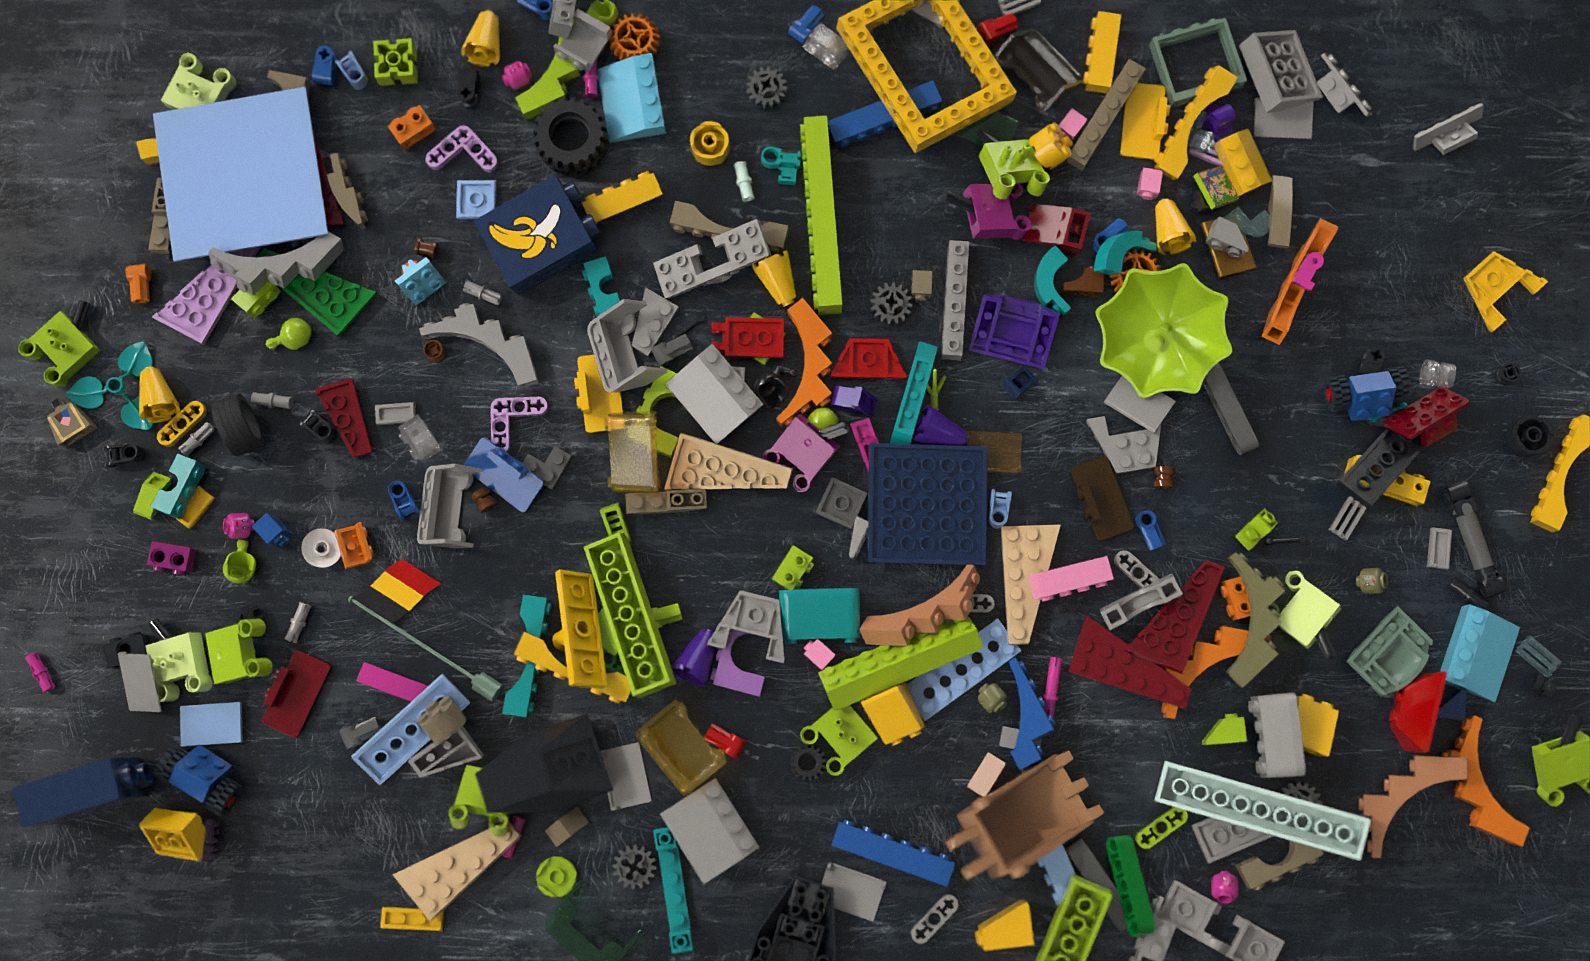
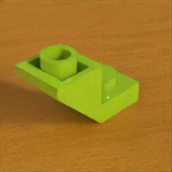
M153 472L142 484L133 513L152 519L158 511L151 506L159 490L166 491L172 484L171 478Z
M1264 508L1235 537L1249 551L1278 522L1275 520L1274 515Z

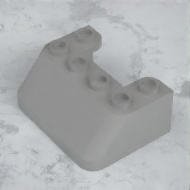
M1295 693L1251 697L1248 707L1249 712L1253 713L1254 717H1257L1255 730L1256 733H1259L1260 741L1257 742L1259 754H1262V757H1259V761L1256 762L1257 774H1260L1262 778L1305 775L1304 753Z

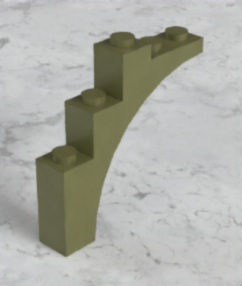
M1235 552L1227 559L1238 571L1245 585L1250 604V625L1245 645L1237 660L1226 673L1243 688L1278 655L1275 651L1277 647L1269 639L1267 641L1264 639L1282 622L1278 619L1280 615L1273 608L1269 610L1267 607L1285 590L1282 588L1283 583L1276 577L1272 578L1269 576L1263 581L1261 572L1256 568L1252 569L1247 564L1249 562L1242 553L1238 555Z

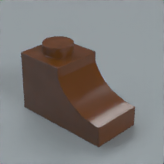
M1089 266L1083 270L1082 276L1077 280L1064 282L1061 294L1100 297L1103 293L1104 274L1094 272V266Z

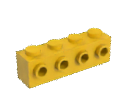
M1098 11L1097 17L1092 19L1091 29L1094 30L1093 36L1090 35L1088 47H1091V54H1087L1086 65L1089 68L1088 72H1085L1083 83H1086V91L1107 94L1111 88L1121 14Z
M649 171L639 174V179L631 181L630 178L620 182L621 186L614 189L611 186L603 189V194L596 196L594 193L585 197V201L582 204L587 215L591 214L597 223L663 195L654 173L649 174Z
M1356 455L1348 459L1345 473L1353 466V464L1361 457V455ZM1371 468L1373 473L1379 474L1378 470ZM1404 470L1382 495L1419 506L1425 502L1431 481L1425 480V477L1419 474H1407L1406 470ZM1360 480L1364 486H1369L1366 481Z

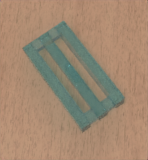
M1527 636L1516 649L1518 654L1546 677H1550L1551 673L1557 669L1556 667L1561 664L1557 657L1531 636ZM1528 643H1530L1532 646H1534L1538 651H1540L1544 656H1546V657H1547L1550 661H1552L1553 663H1550L1546 658H1544L1540 653H1538V652H1537L1534 648H1532ZM1524 647L1529 652H1531L1537 659L1544 663L1548 667V670L1545 669L1541 664H1539L1535 659H1533L1529 654H1527L1523 650Z

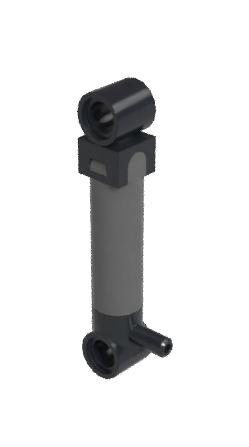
M1465 480L1445 485L1443 487L1444 497L1451 504L1448 505L1452 519L1456 518L1478 579L1477 588L1480 595L1486 599L1504 593L1506 590L1501 573L1495 568L1475 512L1478 509L1474 498H1471V490Z

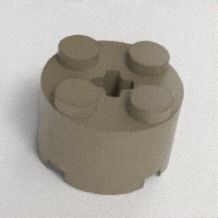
M446 696L439 702L432 701L425 708L427 711L416 720L434 743H441L450 738L448 734L451 731L457 732L464 725L466 718L451 697Z

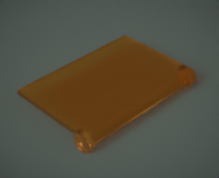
M966 431L967 437H969L966 446L987 447V471L1021 473V433Z

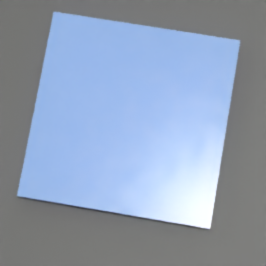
M306 87L153 113L174 262L209 256L208 252L212 248L227 253L328 235Z

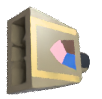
M57 398L51 402L55 411L49 414L47 419L56 443L59 446L66 448L97 429V426L77 404L72 402L65 404L62 398Z

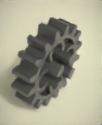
M637 844L634 845L633 849L628 845L626 846V852L622 849L619 851L621 857L615 856L614 858L618 863L612 865L613 868H617L613 875L620 876L617 882L624 881L625 888L629 884H631L633 890L637 884L640 888H643V882L650 883L648 877H655L652 870L657 869V866L652 865V862L656 858L649 857L652 853L651 851L644 852L645 846L639 850ZM641 854L643 859L638 862L637 866L639 868H646L647 874L642 875L640 870H636L633 873L634 878L629 880L627 874L632 870V867L624 866L622 860L628 859L629 863L633 864L636 862V855Z

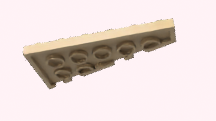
M680 433L664 489L788 488L793 468Z
M1060 525L1001 527L1008 645L1029 644L1041 598L1034 600L1028 576L1049 570Z
M508 821L509 829L505 836L496 837L491 833L490 829H487L393 874V876L426 917L433 921L521 837V834ZM500 823L495 827H501L504 823Z

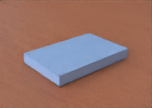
M242 702L180 706L181 746L243 742Z

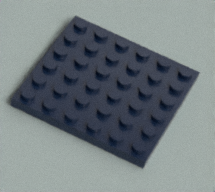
M869 443L867 562L986 565L987 447Z

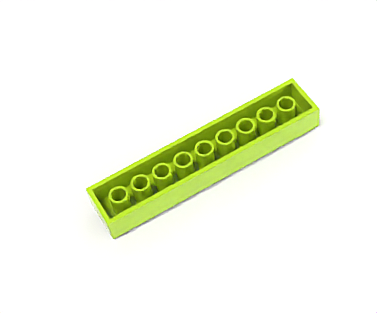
M827 116L804 117V124H800L801 142H805L802 143L804 179H808L805 180V198L809 197V199H806L807 216H811L808 218V235H812L809 236L810 253H814V255H810L811 272H815V274H812L813 291H817V293H813L814 310H818V315L842 314Z

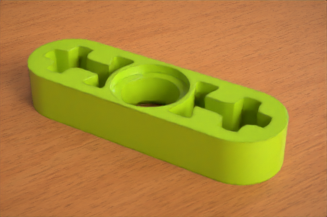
M1178 807L1170 808L1136 834L1135 841L1137 845L1145 849L1154 846L1187 821V811ZM1174 811L1182 812L1181 820H1173L1171 823L1174 826L1171 827L1170 822L1165 817L1168 816V819H1171L1175 816ZM1163 821L1167 825V830L1164 833L1157 832L1156 825L1158 822ZM1150 828L1152 829L1153 833L1158 836L1156 839L1155 836H1151L1148 839V844L1141 843L1142 834L1148 836L1152 833L1151 831H1149Z

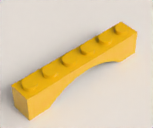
M1219 65L1207 71L1204 77L1206 81L1203 86L1200 85L1195 91L1194 95L1196 97L1194 101L1189 102L1184 110L1186 112L1184 118H1180L1174 127L1176 129L1174 135H1170L1166 140L1164 152H1160L1155 159L1156 165L1154 169L1163 171V174L1172 180L1179 178L1188 163L1187 141L1195 119L1211 102L1227 95L1238 78Z
M1584 414L1571 421L1569 425L1571 430L1562 441L1561 445L1563 448L1561 453H1558L1554 459V469L1547 475V485L1539 494L1538 498L1540 501L1531 512L1533 517L1530 523L1550 532H1556L1561 529L1568 513L1564 500V485L1568 470L1577 456L1590 446V417Z
M523 632L514 652V655H517L516 660L525 664L531 661L536 664L535 668L544 672L547 669L554 671L553 676L565 680V677L569 678L568 668L554 658L544 641ZM616 671L606 674L607 687L604 689L591 688L590 692L600 696L602 693L610 695L609 700L618 704L621 701L626 702L631 691L627 677Z

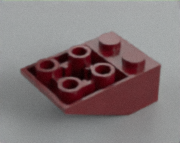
M1032 204L1028 217L1031 221V228L1023 236L1022 240L1048 248L1056 246L1060 251L1079 255L1091 213L1069 207Z

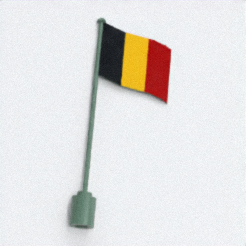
M403 559L396 562L370 587L357 596H350L348 598L349 603L353 602L471 678L472 689L491 702L500 694L503 684L484 672L480 675L477 673L475 676L393 624L410 612L430 591L442 585Z

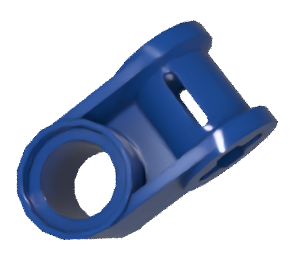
M321 46L316 51L312 70L313 83L334 85L337 65L335 60H337V57L328 46Z
M401 481L390 483L388 493L401 520L411 513L420 512L409 487ZM401 485L403 492L397 496L394 492L395 488Z

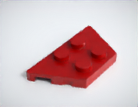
M849 338L843 353L831 372V378L906 379V373L903 371L889 339Z

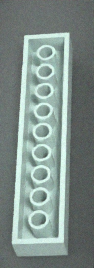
M1164 761L1154 799L1160 803L1358 860L1361 859L1370 824V819L1168 761Z

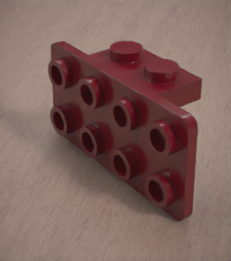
M1440 387L1390 416L1383 423L1385 427L1408 439H1413L1421 434V444L1428 447L1457 429L1456 412L1468 406L1469 400L1444 387Z
M295 651L288 666L281 667L275 672L273 676L274 683L271 688L267 689L264 695L265 701L263 704L268 705V708L262 718V723L293 738L298 737L329 674L331 666L306 653Z

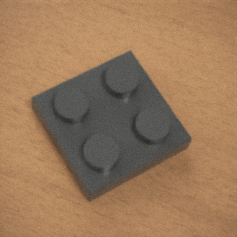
M831 477L815 514L852 529L856 516H858L868 493Z

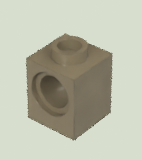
M913 270L911 297L917 301H926L927 298H931L932 271Z

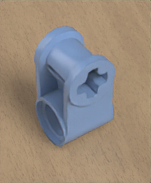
M351 51L341 60H335L344 76L347 77L355 89L361 90L367 86L368 78ZM361 76L358 80H354L355 77Z
M991 489L988 521L993 528H1001L1008 520L1012 495L1010 491L1002 493ZM1000 514L1003 517V522L998 523L994 521L993 515Z

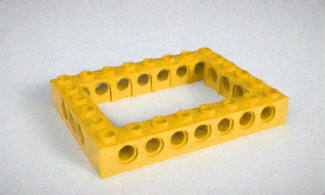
M873 0L838 18L837 30L914 153L1012 103L1017 93L957 0H928V2L932 6L931 10L935 11L941 20L942 27H945L950 34L951 41L955 42L961 51L962 58L964 57L970 65L971 72L975 73L979 79L982 90L927 119L923 118L869 33L873 28L883 23L887 24L889 20L896 16H902L906 11L916 6L917 8L920 7L925 0Z

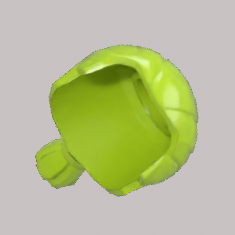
M596 0L591 4L586 14L611 27L617 20L618 10L609 0H604V3Z
M291 318L283 324L279 336L269 338L266 341V346L269 349H275L283 344L288 349L298 350L309 342L311 327L303 319Z
M818 408L808 417V420L820 430L839 423L837 415L829 408Z
M238 539L237 552L230 553L223 564L224 576L233 583H246L255 573L256 560L246 551L249 541Z

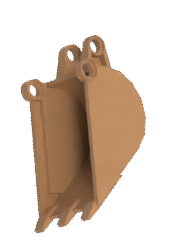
M1070 751L1059 755L1054 754L1028 768L1020 776L993 793L974 801L972 805L956 815L963 830L945 843L949 850L953 851L956 847L970 841L979 856L961 869L966 880L985 869L991 879L1008 873L1015 879L1028 872L1029 866L1094 823L1093 820L1104 813L1100 804L1087 809L1078 793L1089 786L1086 779L1081 778L1071 782L1063 766L1074 759Z

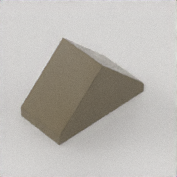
M577 806L558 819L545 832L555 846L558 847L590 822Z

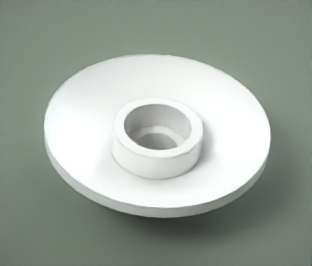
M315 529L309 532L303 539L302 554L305 560L315 567H329L336 563L341 556L335 533L328 529ZM318 546L323 547V553L317 551Z

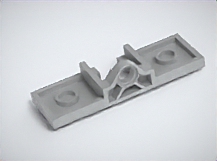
M755 219L713 237L715 247L724 246L729 262L705 272L699 258L702 252L697 244L654 262L653 264L665 299L668 300L701 285L707 286L726 281L733 274L738 273L740 269L771 257L760 221Z
M1173 881L1162 902L1158 918L1175 924L1179 930L1234 961L1276 960L1284 941L1236 915L1232 924L1240 929L1231 946L1204 932L1212 914L1218 915L1222 906L1180 882Z

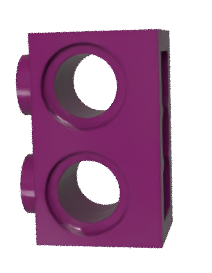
M152 541L147 565L154 566L153 570L160 572L171 569L173 574L185 575V572L192 573L197 550ZM161 553H164L165 559L160 562L159 556ZM183 556L184 563L179 566L178 559Z

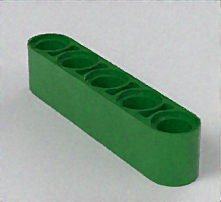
M1129 835L1109 837L1106 841V847L1128 932L1132 937L1153 934L1155 922L1133 840Z

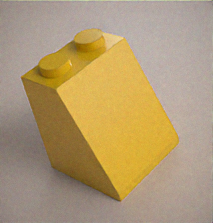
M906 683L861 702L885 745L892 743V746L903 742L902 737L907 735L910 738L921 734L920 729L925 727Z
M1309 695L1296 696L1303 751L1315 756L1328 757L1339 711L1333 709L1334 705L1322 701L1321 704L1315 702V698Z
M1024 899L1018 900L978 925L979 931H975L976 942L984 951L1034 945L1029 905Z

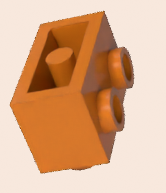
M420 105L412 107L407 111V114L401 118L394 119L388 126L404 151L436 130Z
M1241 577L1221 582L1220 591L1223 598L1227 600L1228 606H1226L1229 617H1232L1234 621L1250 616L1249 598Z

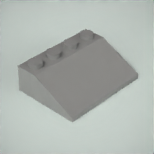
M1295 30L1253 33L1239 45L1266 113L1284 111L1323 98Z
M713 344L707 347L665 384L715 444H718L763 405Z
M716 778L660 814L703 884L759 848Z

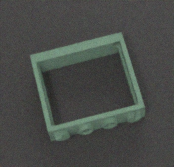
M1213 18L1205 24L1196 23L1187 29L1178 28L1169 34L1160 33L1159 36L1153 37L1149 47L1162 85L1166 89L1165 94L1170 108L1193 102L1196 97L1194 93L1198 87L1175 93L1160 50L1162 47L1218 32L1231 73L1238 77L1230 91L1243 88L1247 82L1226 18L1216 20Z

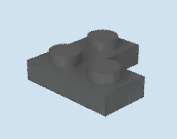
M554 446L545 463L527 454L522 463L526 468L544 480V486L553 490L572 456Z

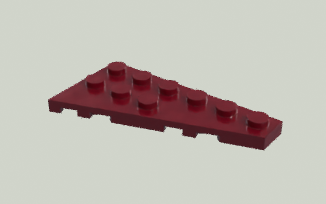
M1205 560L1180 588L1182 595L1168 601L1132 643L1125 648V651L1182 674L1225 567Z

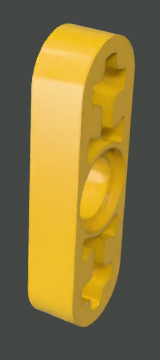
M198 401L190 402L158 432V442L167 447L175 445L206 416V406ZM195 406L199 408V414L194 413L195 411L193 408ZM185 415H190V417L193 418V420L191 421V419ZM180 419H186L187 425L183 429L177 427ZM173 427V429L178 431L179 433H174L171 428ZM166 433L170 435V441L165 440L164 435Z

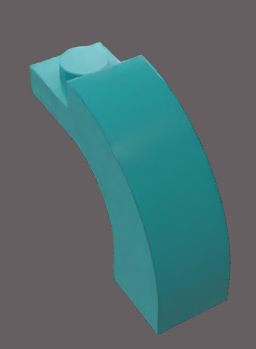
M1142 231L1115 234L1109 237L1098 250L1094 272L1106 275L1121 274L1123 258L1129 249H1137L1138 252L1144 250L1145 253L1156 251L1157 243L1150 242L1149 238L1142 237Z
M1054 246L1044 255L1036 270L1034 287L1040 304L1045 307L1051 304V309L1064 317L1069 313L1071 307L1056 292L1053 277L1056 272L1066 265L1068 259Z

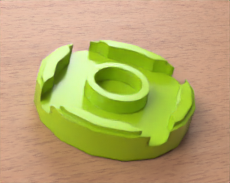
M553 856L546 859L539 866L536 873L538 887L545 895L550 897L567 895L574 888L577 881L575 866L569 859L562 856Z

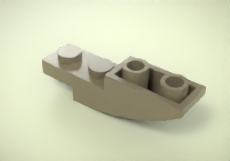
M338 153L331 154L334 173L327 174V178L333 194L348 216L359 227L366 229L365 222L368 219L365 210H362L361 204H363L362 195L352 187L349 176H346L345 170L348 168L345 159H342Z
M157 178L152 206L154 219L148 250L150 253H170L171 240L162 178Z
M706 489L625 494L626 514H661L707 509Z

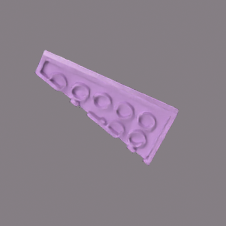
M261 247L227 253L255 258ZM211 265L208 269L197 275L180 291L178 296L172 301L167 302L165 307L159 313L156 312L152 318L204 345L237 289L236 279L230 277L221 269H215Z

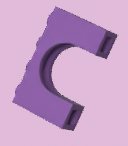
M730 629L726 648L718 649L716 660L719 663L717 669L713 668L711 680H714V685L760 697L765 677L740 670L735 666L731 657L734 642L740 636L749 633Z

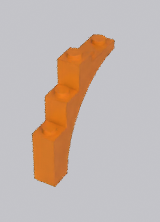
M1321 218L1319 219L1307 241L1302 245L1294 258L1291 271L1281 286L1276 302L1269 311L1262 337L1278 345L1281 344L1289 331L1292 319L1305 289L1291 283L1308 254L1317 252L1323 256L1336 234L1338 226Z
M803 298L788 309V315L795 324L802 339L805 367L796 395L788 407L776 417V421L781 427L784 425L789 426L798 413L801 412L803 414L811 408V403L816 409L819 406L823 408L831 401L830 398L832 397L830 390L819 378L820 376L823 378L831 372L832 362L819 347L824 348L832 341V332Z
M1225 626L1219 627V630H1216L1214 635L1216 645L1195 641L1189 655L1190 658L1187 660L1182 674L1163 666L1160 667L1189 687L1193 680L1207 667L1222 659L1239 656L1249 631ZM1268 635L1264 640H1270L1271 635ZM1163 702L1161 712L1164 713L1163 718L1175 719L1178 707Z
M1468 716L1462 722L1461 729L1463 730L1460 737H1457L1455 740V750H1446L1441 754V757L1467 758V779H1461L1456 783L1454 797L1476 806V809L1470 815V826L1515 846H1523L1530 827L1515 820L1503 810L1487 788L1479 767L1477 752L1478 734L1483 719L1477 716Z

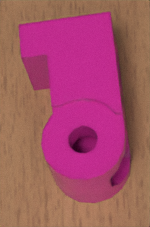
M1317 252L1308 254L1291 283L1311 291L1315 283L1311 282V279L1316 270L1323 265V256Z

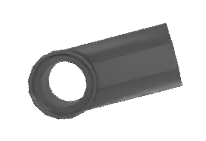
M686 334L668 343L663 342L656 345L651 351L659 366L665 367L673 363L675 358L693 350V347Z
M373 717L358 725L348 726L339 732L346 749L349 750L363 744V741L372 738L382 729V725L377 717Z

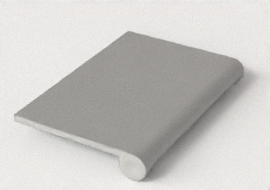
M1255 98L1254 136L1312 139L1313 101L1284 111L1266 113L1261 98Z
M1121 376L1105 399L1104 404L1155 433L1176 401L1161 392L1147 398H1141L1133 385L1125 377Z
M118 653L129 710L161 712L150 654Z
M639 742L600 751L613 790L608 792L611 811L652 801Z
M828 862L822 884L834 888V908L874 921L886 881Z

